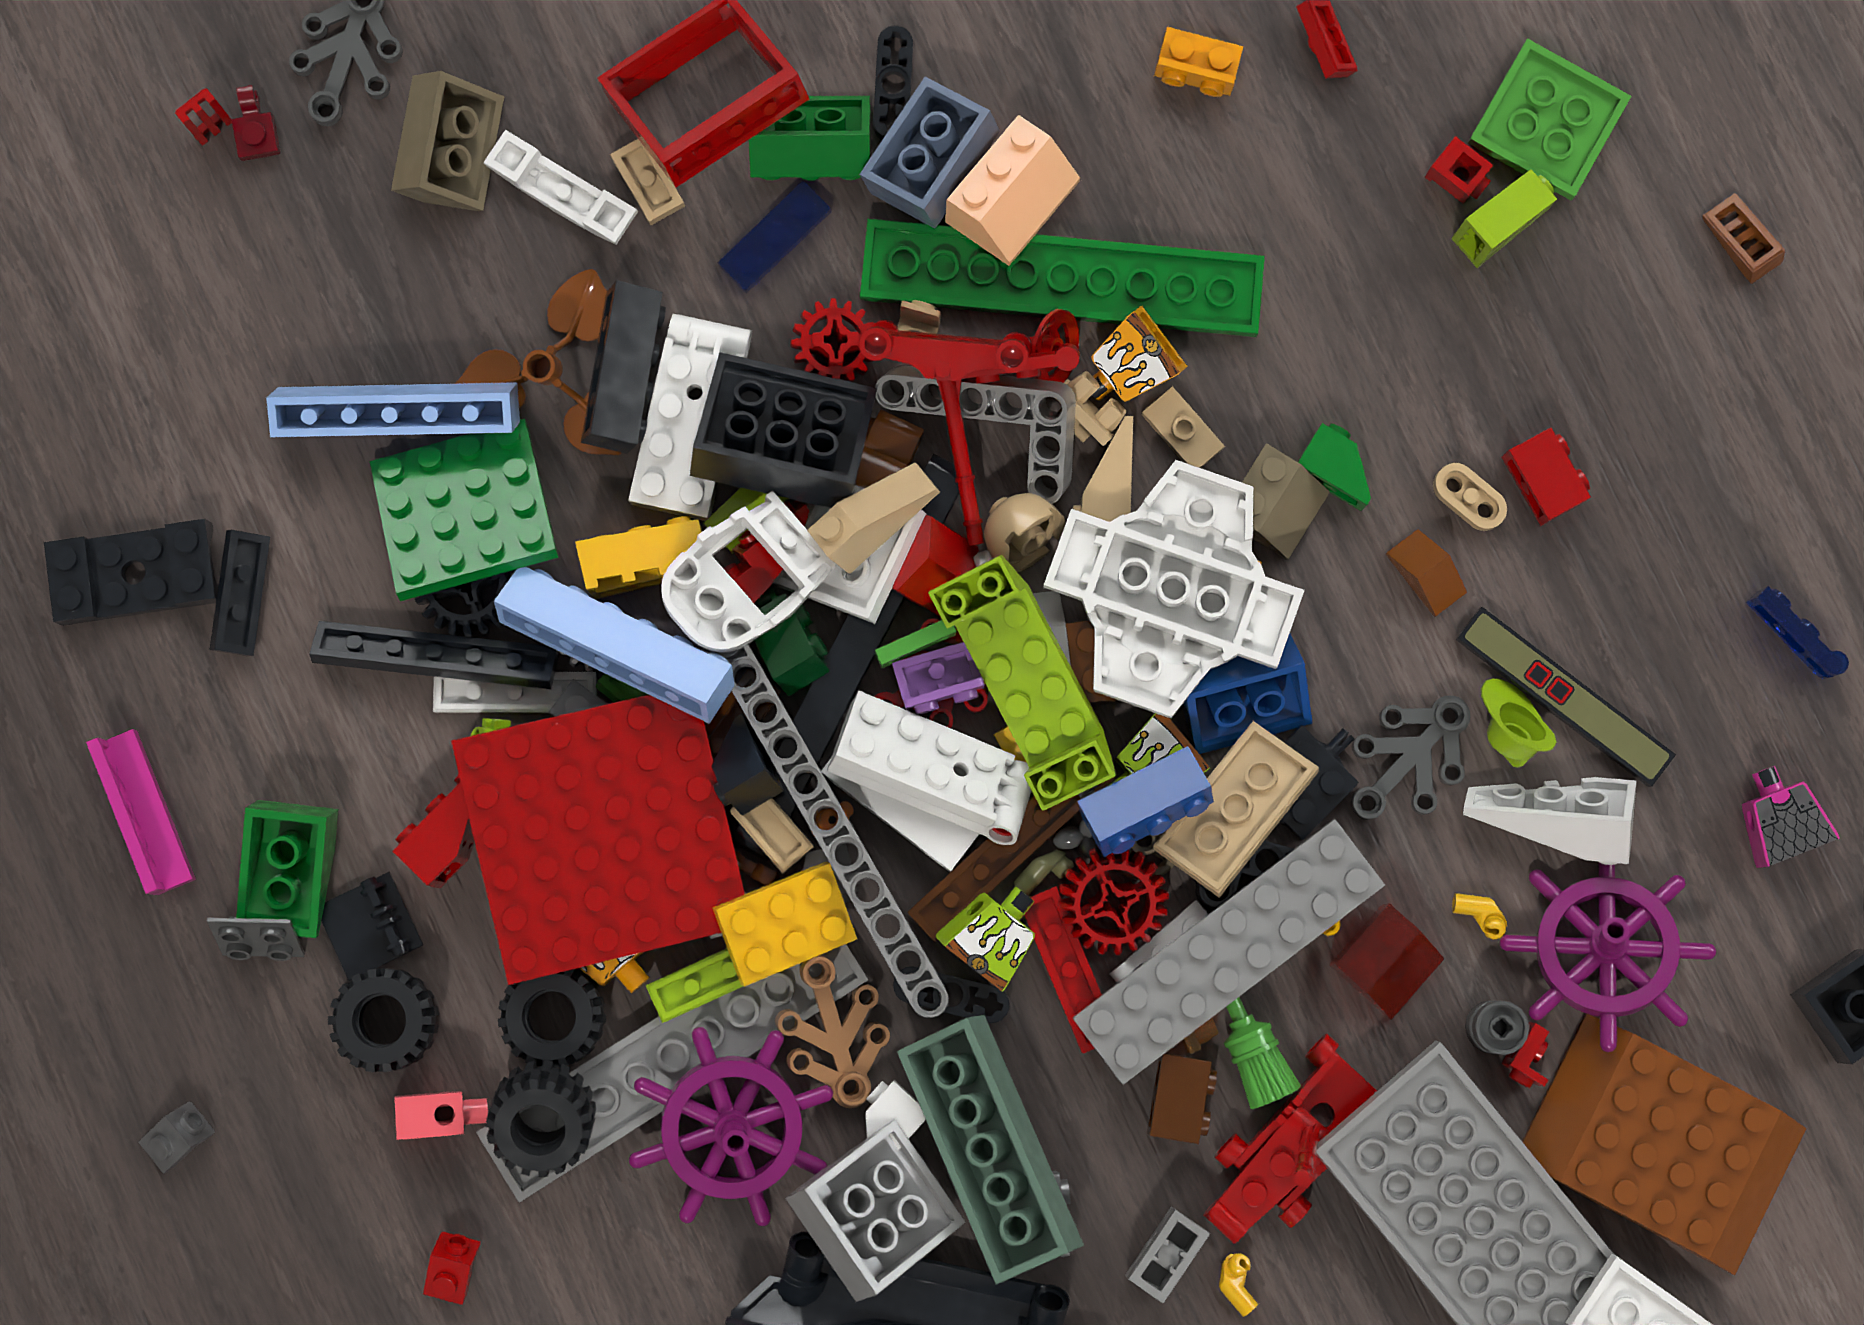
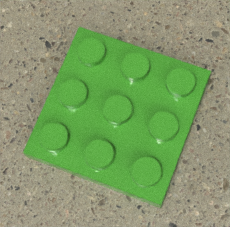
M1527 38L1469 139L1468 144L1522 174L1532 169L1537 176L1542 175L1551 183L1554 192L1572 201L1624 111L1631 95Z

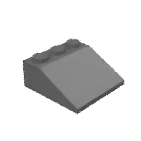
M893 1120L862 1141L785 1198L856 1302L877 1295L965 1223L896 1120ZM890 1133H892V1135L901 1145V1148L899 1150H897L891 1136L889 1135Z

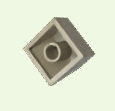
M1266 443L1241 483L1253 486V540L1288 560L1330 492L1300 463Z

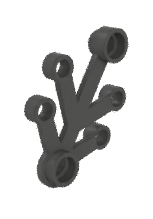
M344 0L320 13H309L303 18L302 28L305 34L313 40H320L325 37L328 32V26L349 18L345 31L307 50H296L289 58V65L294 73L304 77L314 71L315 64L336 54L324 91L315 93L308 102L309 114L317 124L332 126L340 120L343 109L339 98L353 58L365 79L364 87L368 95L373 99L381 100L389 94L390 84L383 74L378 72L361 39L367 21L378 40L377 52L381 59L387 63H395L402 57L403 49L401 44L395 37L391 36L380 15L384 7V0H371V3L366 7L359 6V0ZM313 21L321 22V27L318 31L311 32L308 30L309 25ZM389 44L396 45V51L393 54L386 55L383 53L385 46ZM303 57L309 59V63L305 68L296 67L298 59ZM382 81L384 82L383 88L378 92H373L371 90L372 83ZM332 106L334 110L330 116H321L320 113L323 107Z
M1452 695L1439 698L1431 708L1402 709L1397 705H1389L1382 709L1379 714V721L1388 730H1395L1403 724H1430L1419 737L1374 738L1372 735L1362 734L1355 738L1352 742V751L1360 759H1368L1375 754H1402L1372 787H1363L1354 793L1351 799V807L1359 818L1370 820L1380 816L1386 806L1385 796L1414 766L1416 793L1411 798L1412 809L1421 815L1433 812L1437 807V797L1433 793L1431 747L1441 737L1443 740L1444 763L1438 770L1440 781L1445 785L1452 786L1463 780L1465 770L1460 763L1459 733L1464 731L1469 725L1470 710L1461 698ZM1445 709H1451L1455 712L1456 719L1451 724L1443 720L1442 713ZM1388 710H1394L1398 713L1399 721L1397 724L1392 725L1386 721L1385 715ZM1361 739H1366L1371 743L1372 749L1369 754H1363L1359 751L1358 743ZM1447 766H1454L1458 770L1456 780H1449L1445 776ZM1420 795H1426L1430 798L1431 805L1429 809L1423 810L1418 806L1417 800ZM1363 796H1369L1373 799L1374 807L1371 811H1365L1361 808L1360 800Z

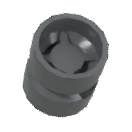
M1490 1000L1481 1002L1471 1009L1466 1018L1465 1029L1471 1044L1480 1051L1505 1055L1514 1053L1524 1045L1528 1038L1529 1024L1525 1013L1514 1003Z

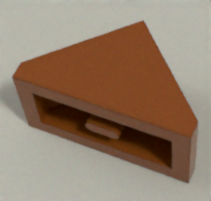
M1419 529L1386 553V556L1434 617L1467 593L1451 556Z

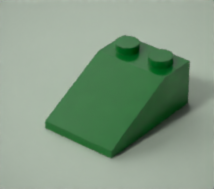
M257 800L245 808L236 918L291 919L297 936L318 937L335 852L339 809Z

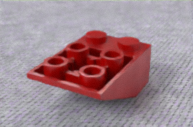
M459 774L454 779L458 785L447 796L441 793L435 797L425 808L428 815L417 826L414 823L408 825L395 839L399 845L392 852L430 887L441 889L470 859L475 841Z

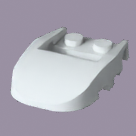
M772 491L766 494L763 504L750 511L743 507L730 514L727 520L713 528L709 526L697 535V541L685 553L681 552L667 568L661 585L662 599L670 617L693 642L710 651L732 652L752 642L792 616L833 570L836 563L827 557L803 524ZM746 529L753 534L799 586L797 591L766 615L758 609L713 557V555Z

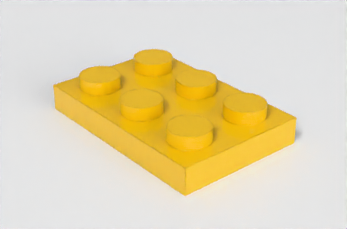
M826 861L713 907L738 979L744 987L857 940L832 867Z

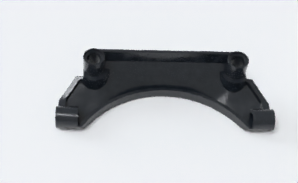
M802 1231L794 1234L789 1240L782 1277L769 1275L731 1311L730 1317L727 1316L725 1325H1064L1070 1298L1065 1290L1056 1285L1041 1284L1018 1278H1010L996 1284L990 1272L921 1258L877 1295L856 1302L809 1232Z

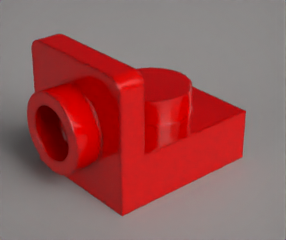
M1528 1022L1529 1033L1524 1045L1514 1053L1507 1054L1502 1064L1511 1069L1508 1076L1524 1087L1530 1089L1532 1084L1545 1087L1549 1080L1531 1069L1529 1065L1531 1062L1537 1063L1544 1055L1548 1047V1042L1545 1039L1550 1031L1537 1023Z

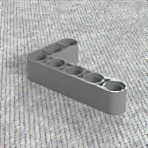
M896 366L884 374L875 385V388H877L876 399L884 408L946 416L943 400L934 398L929 392V384L938 386L936 378L926 379L913 366ZM1000 376V380L996 382L979 384L976 383L975 377L962 379L959 400L962 418L1030 425L1028 493L1041 496L1051 504L1057 502L1070 486L1072 478L1076 398L1072 388L1065 383L1009 376ZM890 380H896L902 384L905 392L904 395H898L893 392L890 387ZM968 388H974L981 393L983 398L981 404L970 400L967 393ZM1007 392L1016 393L1021 398L1022 408H1016L1009 404L1006 397ZM1052 396L1058 399L1062 405V412H1055L1049 409L1046 404V397ZM1044 436L1054 437L1059 443L1060 450L1053 451L1047 448L1044 444ZM1048 475L1054 478L1058 489L1052 490L1044 486L1041 476Z

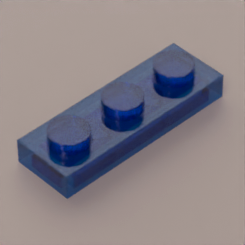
M802 181L718 261V266L747 294L831 213V208Z

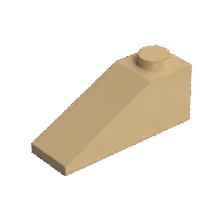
M1133 416L1124 417L1081 497L1080 505H1073L1074 510L1108 522L1123 514L1131 513Z
M913 463L836 503L807 531L827 557L850 574L937 496L940 491L919 465Z

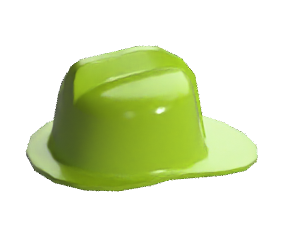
M1492 678L1484 682L1481 687V697L1492 716L1487 729L1488 741L1513 767L1523 766L1538 751L1547 752L1555 747L1557 742L1554 733L1545 724L1531 701L1521 690L1502 679Z

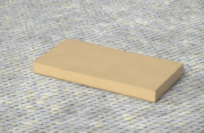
M1252 721L1207 778L1212 788L1214 802L1209 804V807L1203 813L1195 817L1185 816L1173 822L1171 827L1153 845L1154 850L1216 896L1220 897L1319 772V767Z

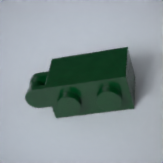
M771 585L754 604L766 615L787 599L788 596L785 593L780 596L775 587ZM803 604L792 616L754 640L773 680L788 696L830 672L823 658L829 654L828 650L817 633L811 634L808 626L813 624V620Z

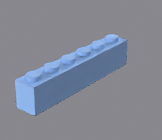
M517 382L278 387L266 397L270 437L512 433L520 423Z
M528 567L517 569L494 600L500 623L707 723L711 722L735 686L732 665L723 656L714 652L708 654L695 648L689 640L682 636L676 635L672 637L660 631L652 622L646 619L637 620L632 618L610 602L601 603L589 597L585 591L577 586L571 585L567 587L555 581L547 572L541 569L532 570Z

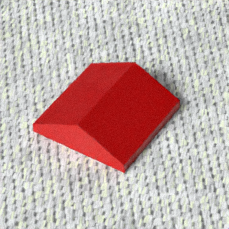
M925 515L892 589L941 618L928 592L976 568L974 556L978 553L979 547L968 545L967 539L933 517Z

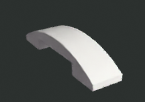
M507 130L504 131L483 162L495 173L554 212L616 245L638 213L636 208L606 190L600 191L544 157L538 149Z

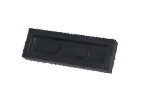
M232 529L226 530L209 650L254 656L270 536Z

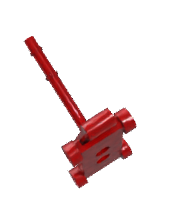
M879 320L860 337V351L869 360L878 361L886 358L910 364L918 369L926 379L936 378L944 404L956 472L955 482L958 483L964 517L962 523L966 528L968 545L984 543L981 526L983 520L979 514L974 486L975 475L972 474L959 401L962 379L975 377L977 384L996 382L1000 380V374L1016 373V378H1029L1040 376L1041 368L1056 366L1063 371H1071L1079 363V349L1071 343H1065L1057 351L1031 354L1032 343L1025 334L1020 332H1011L1002 340L900 331L892 321Z
M1327 1033L1305 1055V1058L1316 1069L1301 1084V1087L1289 1097L1248 1144L1235 1133L1221 1146L1214 1156L1226 1169L1233 1164L1241 1172L1222 1195L1209 1206L1203 1216L1233 1244L1237 1243L1249 1228L1275 1205L1282 1209L1278 1218L1289 1228L1294 1227L1307 1214L1312 1203L1302 1193L1317 1177L1328 1169L1316 1155L1318 1142L1377 1092L1371 1084L1336 1052L1339 1044ZM1319 1103H1326L1333 1110V1120L1325 1127L1310 1114L1313 1106Z

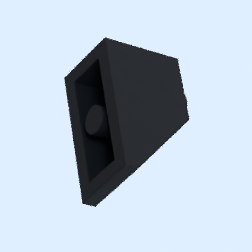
M741 713L734 718L712 764V769L718 781L713 785L718 798L725 806L731 803L743 816L784 790L768 753L750 722Z

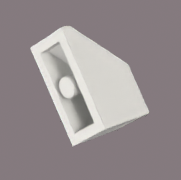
M895 1079L889 1086L882 1081L866 1098L872 1104L866 1111L867 1138L893 1120H896L909 1139L926 1120L919 1102ZM890 1133V1137L892 1138L897 1150H899L901 1148V1145L898 1143V1141L895 1139L892 1133Z

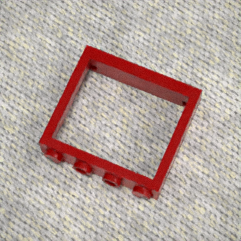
M737 0L712 1L597 77L612 106L676 188L809 100L799 74ZM738 30L774 75L663 148L629 105L628 101L732 32Z

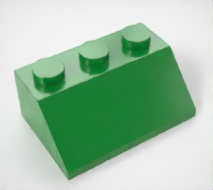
M809 96L808 101L749 139L750 178L761 177L764 180H777L781 177H801L804 180H817L821 177H840L845 180L859 179L861 177L859 174L870 159V96Z

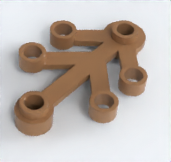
M819 955L801 963L800 977L805 984L813 989L825 1032L802 1021L801 1017L790 1009L782 1010L777 1014L775 1026L778 1031L786 1036L795 1035L832 1054L836 1070L813 1061L812 1055L802 1048L791 1050L787 1055L786 1063L788 1068L798 1075L807 1074L829 1085L833 1090L832 1098L842 1107L856 1108L865 1103L866 1098L870 1095L871 1082L867 1074L880 1048L888 1043L890 1032L885 1025L879 1022L867 1024L863 1030L865 1044L854 1063H852L849 1048L869 1009L877 1004L879 995L877 990L867 983H863L855 988L851 994L853 1004L841 1025L830 989V984L835 978V967L828 958ZM819 963L822 967L821 974L816 978H811L809 975L810 967L813 964ZM869 989L871 992L870 1000L867 1003H860L859 995L861 991ZM791 1015L795 1019V1024L791 1029L785 1030L782 1027V1021L785 1017ZM875 1028H881L882 1038L877 1042H872L870 1039L871 1032ZM805 1055L806 1064L802 1068H795L793 1062L796 1056ZM848 1080H854L856 1083L855 1090L852 1093L846 1094L843 1090L844 1084Z

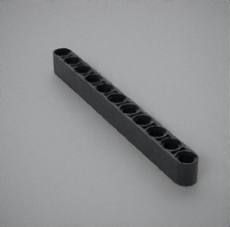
M933 454L924 469V473L940 493L921 510L944 524L959 496L958 483L955 482L956 472L954 463ZM891 589L875 624L851 614L848 615L825 659L830 672L813 682L793 720L796 729L817 765L822 760L875 658V650L880 648L906 598ZM784 738L776 755L784 759L792 757L797 751V742L792 738ZM774 766L784 791L774 796L773 799L791 819L797 804ZM804 773L797 778L795 784L797 792L804 794L814 774ZM739 824L732 838L733 844L768 861L770 858Z

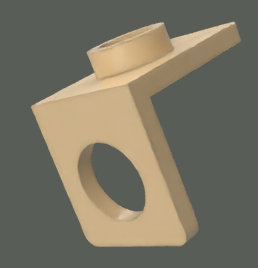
M913 300L912 303L902 301L898 329L900 331L916 330L922 333L937 334L940 326L941 312L935 310L933 305L923 301Z

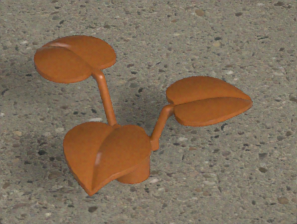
M593 269L582 271L568 279L555 292L548 306V323L553 330L567 333V336L555 345H549L546 351L534 350L530 352L524 359L522 371L521 365L515 356L504 350L493 349L478 355L455 384L517 382L519 409L526 401V392L521 383L531 380L545 386L553 384L578 403V405L571 407L567 411L564 418V432L569 442L582 452L618 456L622 452L581 443L589 392L583 399L580 394L560 379L563 367L559 358L555 356L556 352L573 341L574 336L587 342L599 338L607 292L599 274Z

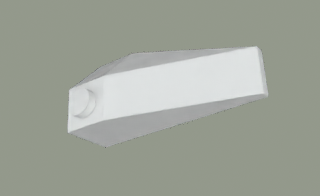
M1599 777L1581 778V785L1559 787L1558 781L1554 780L1544 781L1543 787L1525 790L1519 784L1468 787L1463 815L1584 860L1598 861L1605 865L1629 864L1636 780Z

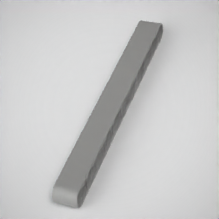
M746 644L732 652H714L723 656L732 665L735 684L732 689L734 696L911 1006L919 1015L926 1018H934L941 1015L948 1005L949 998L943 983L750 646ZM748 667L754 669L757 673L755 682L746 688L736 685L735 676L737 672L742 668ZM765 702L774 704L777 708V714L771 722L761 723L756 720L755 711L759 705ZM783 738H792L797 742L796 753L787 759L778 757L775 752L777 743ZM812 773L817 777L818 785L812 793L801 794L797 792L795 784L801 774ZM825 808H831L838 814V822L830 830H822L816 825L817 814ZM844 844H852L858 848L859 857L853 865L842 866L837 862L836 852ZM866 879L873 880L879 885V894L871 902L859 900L856 894L859 883ZM892 915L899 920L900 930L895 937L883 938L878 934L877 923L883 916ZM906 951L917 953L921 959L919 970L911 975L901 973L897 966L899 956ZM927 987L938 989L942 996L940 1006L933 1011L923 1010L918 1003L920 991Z

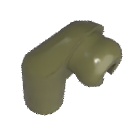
M1061 850L1052 851L1032 860L1014 881V885L1026 895H1030L1050 871L1054 872L1058 878H1064L1066 870L1072 869L1074 863L1065 856L1066 852Z

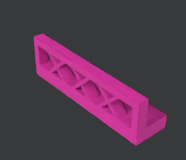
M129 730L108 740L97 737L86 742L145 893L160 895L196 880L137 730Z

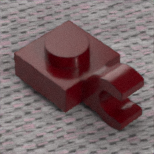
M253 85L236 88L239 105L243 117L231 119L238 158L241 161L281 154L274 115L271 112L261 114L257 90L253 89Z

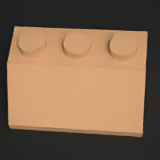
M1018 115L947 198L945 223L1010 266L1080 182V177L1052 137Z

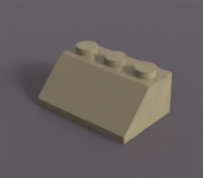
M443 71L413 75L391 191L424 203L483 211L491 169L483 162L496 144L504 96Z

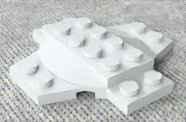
M1175 460L1135 512L1127 515L1123 514L1108 522L1071 509L1047 574L1044 588L1081 600L1084 605L1086 614L1095 628L1094 692L1172 718L1211 668L1218 667L1234 657L1240 656L1277 669L1304 590L1265 577L1261 563L1257 561L1252 552L1253 486Z

